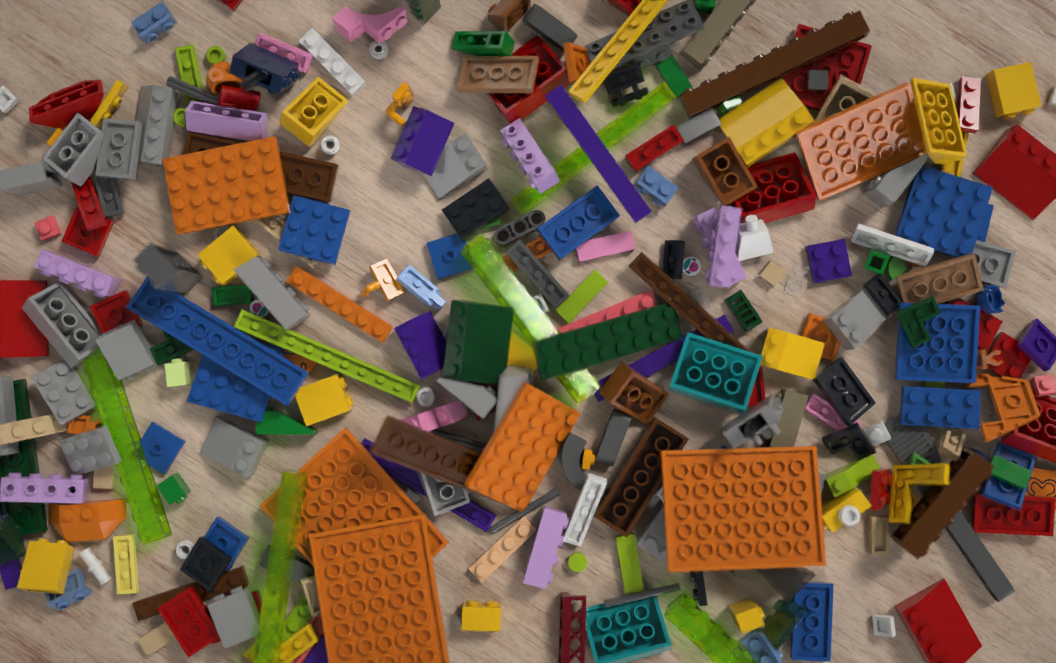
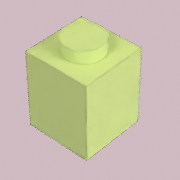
M183 358L171 359V363L165 364L167 387L192 384L190 362H183Z

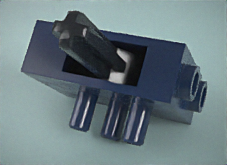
M252 43L247 44L232 56L230 73L244 79L241 81V86H243L245 91L259 85L269 89V93L272 95L276 93L281 94L293 82L298 80L300 74L298 71L299 63Z

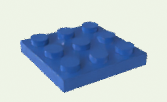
M294 195L278 250L336 266L350 210Z

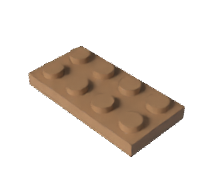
M464 56L457 90L459 93H533L539 59L537 56Z
M974 253L895 276L901 300L904 303H916L929 296H934L936 303L939 304L984 290Z

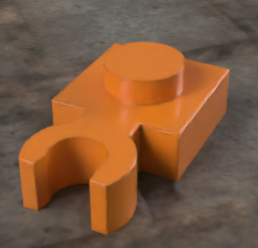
M986 349L978 350L976 370L988 369L989 363L993 366L1001 365L1002 361H996L993 358L994 355H999L1001 351L994 350L987 354Z
M82 415L69 422L67 433L79 434L96 429L98 424H105L106 422L103 420L92 422V416Z

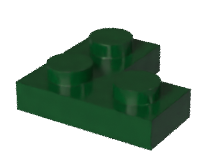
M929 296L895 312L911 348L931 340L923 322L941 314L934 296Z
M165 331L163 333L167 341L149 348L157 366H161L171 361V359H176L194 350Z

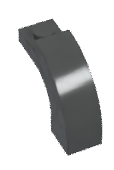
M569 432L562 446V466L571 484L581 491L587 475L581 470L579 459L587 441Z

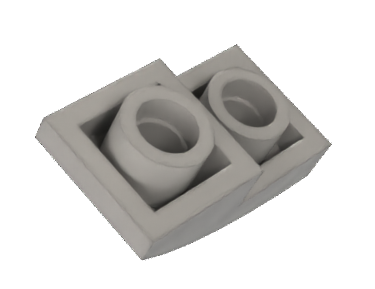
M712 108L684 122L677 129L685 144H689L700 136L706 135L720 127L722 124Z

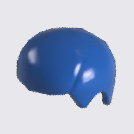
M995 285L983 286L984 290L978 292L976 298L980 309L990 314L1003 312L1001 307L1005 305V302L1002 300L1000 289Z

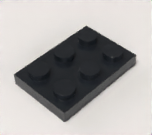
M488 178L443 208L442 212L461 240L465 241L511 209Z
M843 357L837 358L813 378L815 384L846 426L852 425L876 404Z

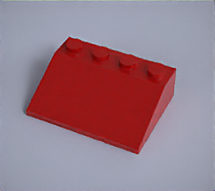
M538 35L512 54V56L538 57L539 63L533 93H486L509 124L519 118L523 120L546 103L545 95L559 85H562L565 89L571 84L569 83L567 66Z
M1018 124L1005 131L973 172L976 177L988 186L993 187L994 191L1031 220H1035L1056 199V154Z
M796 152L758 162L748 167L747 169L758 187L731 202L733 208L741 209L739 224L746 223V217L749 215H755L758 220L761 219L764 223H769L814 210L817 196Z
M0 280V358L49 356L48 339L21 308L29 297L48 288L47 280Z
M1032 390L1040 412L1039 418L1002 435L1001 443L1056 463V398L1050 396L1037 397L1035 391Z
M944 578L894 606L925 663H965L982 647Z

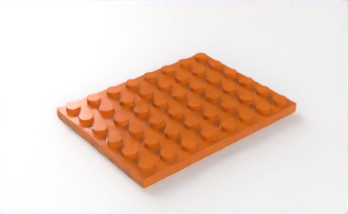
M347 427L338 433L260 505L263 511L313 567L309 534L424 514ZM426 516L432 557H434L449 543V540Z
M816 446L660 451L667 572L826 566Z
M426 514L309 534L329 663H450Z

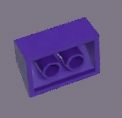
M413 106L391 159L403 167L432 176L455 123L429 110Z
M431 311L412 318L394 328L421 380L444 368L447 341Z

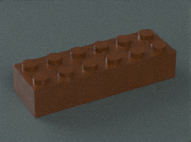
M653 417L600 500L594 517L627 538L662 483L660 451L683 450L689 438L656 417Z
M963 447L960 458L956 461L952 460L948 464L950 465L948 485H931L912 509L910 524H900L890 537L916 559L924 557L928 553L932 542H936L941 537V531L946 526L951 525L958 511L965 508L968 498L971 495H975L980 489L979 485L982 481L987 480L992 475L994 466L976 452Z

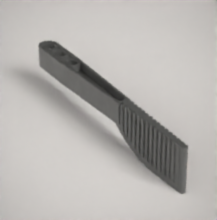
M900 413L884 424L891 436V439L886 442L901 462V465H909L912 452L918 454L931 464H942L938 450L924 426L901 425ZM917 485L916 487L924 495L931 485ZM958 511L954 516V521L951 525L946 526L945 529L989 594L997 602H1000L1015 592V590L965 517Z

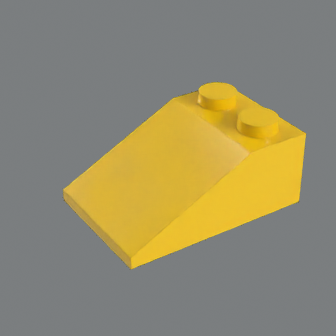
M317 77L282 111L279 124L308 147H311L348 103V100L321 78Z
M768 327L760 353L763 356L760 365L813 380L816 376L825 343Z

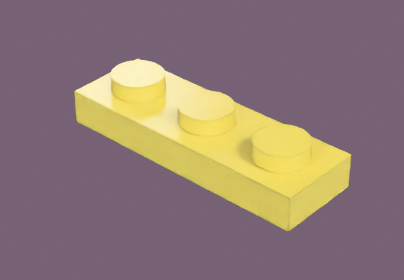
M135 534L113 536L117 594L139 592Z

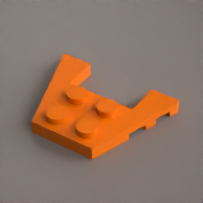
M982 373L981 375L976 374V383H965L967 390L988 388L999 420L997 422L981 423L979 426L984 443L1036 420L1040 416L1028 380L1005 376L1001 378L993 377L990 374Z

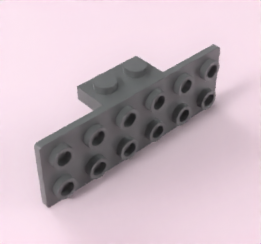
M685 0L659 12L613 69L631 61L633 64L639 63L641 69H646L650 65L671 57L669 44L703 30L704 24L692 1ZM616 32L585 45L591 62Z

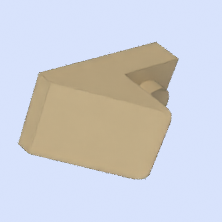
M946 427L935 443L938 452L956 461L960 458L966 434L958 428Z

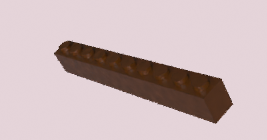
M860 10L855 13L850 11L843 15L842 19L838 21L831 20L819 30L817 28L812 29L802 38H793L788 42L789 44L783 47L779 45L773 48L769 54H760L748 64L743 62L737 65L735 70L731 72L724 71L718 75V78L712 81L707 79L695 89L693 87L686 89L682 92L680 101L690 120L709 109L718 108L725 101L738 96L741 97L866 38L870 29Z

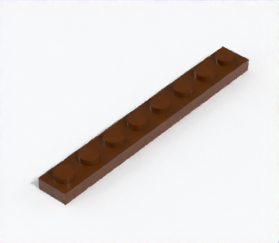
M641 252L629 265L640 278L703 336L751 352L645 253Z

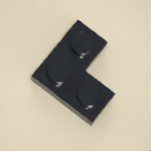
M858 422L822 437V441L831 455L850 448L856 458L860 460L876 453L874 445Z

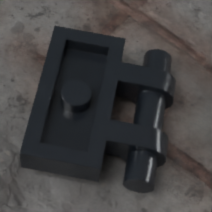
M639 63L609 73L604 79L608 95L616 93L617 98L611 100L613 107L624 106L629 101L635 99L638 101L643 99V96L649 95L647 87L640 89L638 85L645 82ZM632 87L633 92L626 95L623 94V89Z

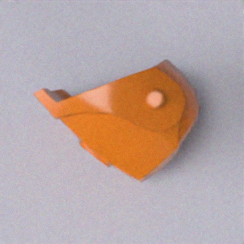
M226 61L214 64L206 75V84L212 93L219 96L221 85L243 89L241 81L244 79L231 74V64Z

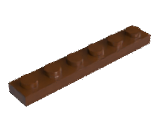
M243 565L225 571L213 591L209 592L195 581L134 601L132 604L137 620L141 621L159 615L158 607L193 586L200 599L204 600L228 592L238 586H247L250 583Z

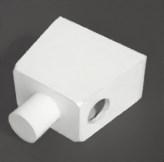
M755 215L747 216L746 223L739 224L735 249L739 261L773 253L769 231L764 221L758 220Z

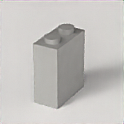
M42 161L0 170V191L20 196L62 187L60 173Z
M135 319L107 331L95 339L118 380L123 378L128 380L136 376V372L140 370L146 372L154 367L155 360L149 349L151 346Z
M238 586L230 590L231 593L225 596L223 593L212 597L213 601L207 605L224 649L258 636L265 631V626L249 586L243 589L242 586Z

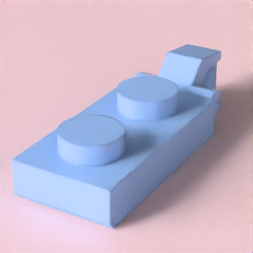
M408 265L397 277L396 280L429 307L432 305L440 311L445 305L446 301L440 297L439 288L411 265Z

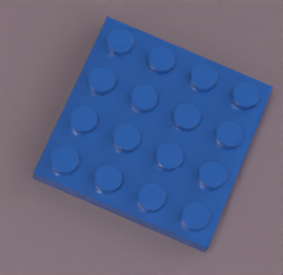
M923 165L912 179L895 236L934 248V251L954 258L973 253L993 187Z
M899 302V310L914 303ZM937 304L941 314L923 322L931 340L914 348L910 347L898 321L895 364L896 380L976 383L980 306Z
M257 341L282 357L284 356V348ZM202 355L187 402L262 423L270 395Z

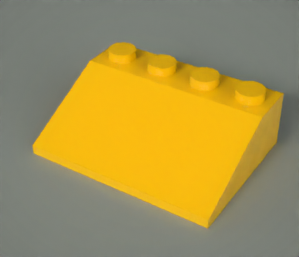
M781 77L720 117L719 120L722 125L719 128L726 138L730 137L748 168L795 138L796 131L814 124L815 121L803 103Z
M911 78V88L927 155L935 164L949 165L967 157L951 85Z

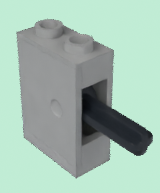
M771 394L746 410L743 415L740 414L730 420L723 434L732 447L735 449L750 439L756 446H760L763 441L758 436L759 433H762L766 439L772 437V433L778 435L781 430L775 423L780 421L784 411L782 401Z

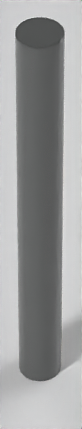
M556 488L529 503L522 512L516 511L490 526L492 532L496 533L560 495Z
M679 583L607 599L604 600L605 607L608 608L680 591L681 589Z

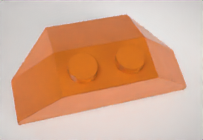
M126 499L91 500L85 503H48L49 523L66 542L105 540L127 518Z

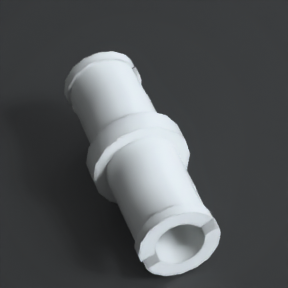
M90 547L78 554L89 569L87 570L94 574L100 585H103L112 578L102 566L103 562L97 559Z

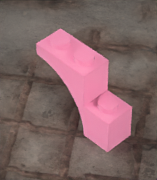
M401 5L389 12L375 15L361 14L348 7H344L332 17L335 30L350 43L359 38L365 31L381 44L408 22L406 9Z
M457 400L400 420L426 431H431L465 419L469 415L465 404L461 400Z

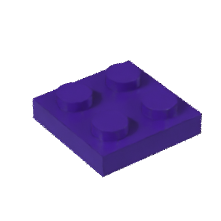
M845 239L805 246L812 283L852 276Z
M1038 318L1032 320L1017 346L1045 372L1051 369L1056 360V336Z

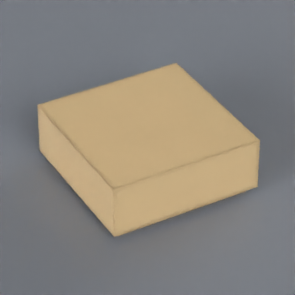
M771 260L758 276L772 287H775L786 271Z

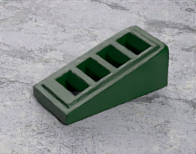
M742 290L724 299L744 332L763 322ZM741 297L742 300L733 305L732 301ZM745 304L746 307L737 311L736 308ZM744 312H750V314L746 315L745 317H741V314H743ZM753 317L754 320L748 324L745 323L746 320Z

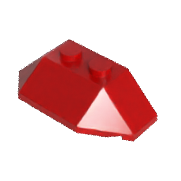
M84 80L49 94L36 105L29 107V121L33 124L63 129L68 126L77 113L86 119L92 118L104 96L103 82L101 80Z

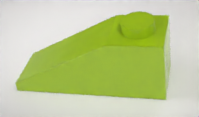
M874 454L860 460L857 459L825 474L824 486L828 494L837 497L870 478L872 470L880 469Z

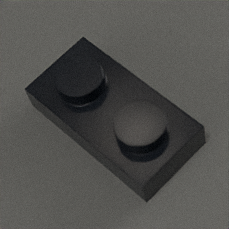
M665 240L663 271L672 279H682L685 241Z
M879 273L863 284L886 315L891 314L897 309L899 302L904 303Z
M689 571L691 582H694L695 589H692L694 601H697L699 606L708 605L703 571Z

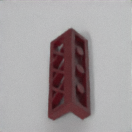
M560 592L558 663H569L574 657L580 663H585L586 595H570L568 592ZM581 600V608L575 613L571 609V601ZM575 618L581 622V627L576 632L570 628L571 622ZM576 637L580 641V647L574 652L570 648V642Z

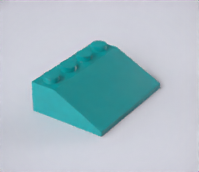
M687 332L669 391L743 415L746 411L763 356Z
M657 596L608 608L605 607V603L586 608V631L595 663H627L672 650V644Z

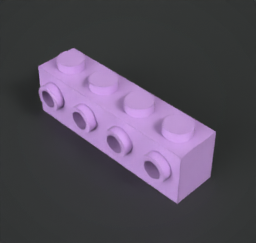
M191 101L185 110L187 131L246 141L263 139L268 134L267 113Z
M520 118L500 130L503 135L501 139L506 149L511 148L512 151L509 153L515 162L519 160L520 165L518 167L523 175L528 174L529 178L527 181L532 189L537 188L541 194L560 182L556 172Z
M721 206L718 210H715L713 222L716 223L715 230H712L711 242L713 244L712 249L708 253L710 264L709 269H706L705 273L706 286L725 289L730 287L741 216L740 208Z
M714 208L693 218V225L696 231L700 233L702 245L708 252L712 249L711 233L712 230H715L716 223L713 222ZM736 253L730 285L747 278Z
M41 249L34 266L40 269V273L49 277H52V275L58 276V281L70 284V282L77 284L76 288L83 291L90 289L94 291L95 296L104 299L106 296L111 297L117 293L122 280L44 249Z
M9 473V476L1 478L0 501L85 503L88 500L89 478H83V475L72 474L70 478L62 477V474H50V477H42L41 473H30L29 476H22V473Z
M544 505L523 577V583L546 589L547 584H551L553 573H550L552 565L556 566L559 555L556 554L558 547L562 546L564 536L561 535L562 530L567 528L569 517H566V511Z

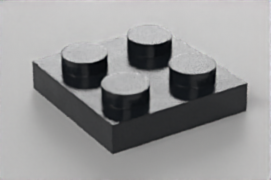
M204 536L198 538L180 570L210 592L214 590L233 558Z

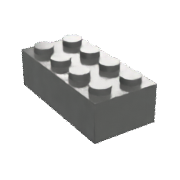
M152 243L146 246L133 259L137 264L136 269L143 275L147 274L151 279L150 283L158 290L188 293L203 278L177 250Z

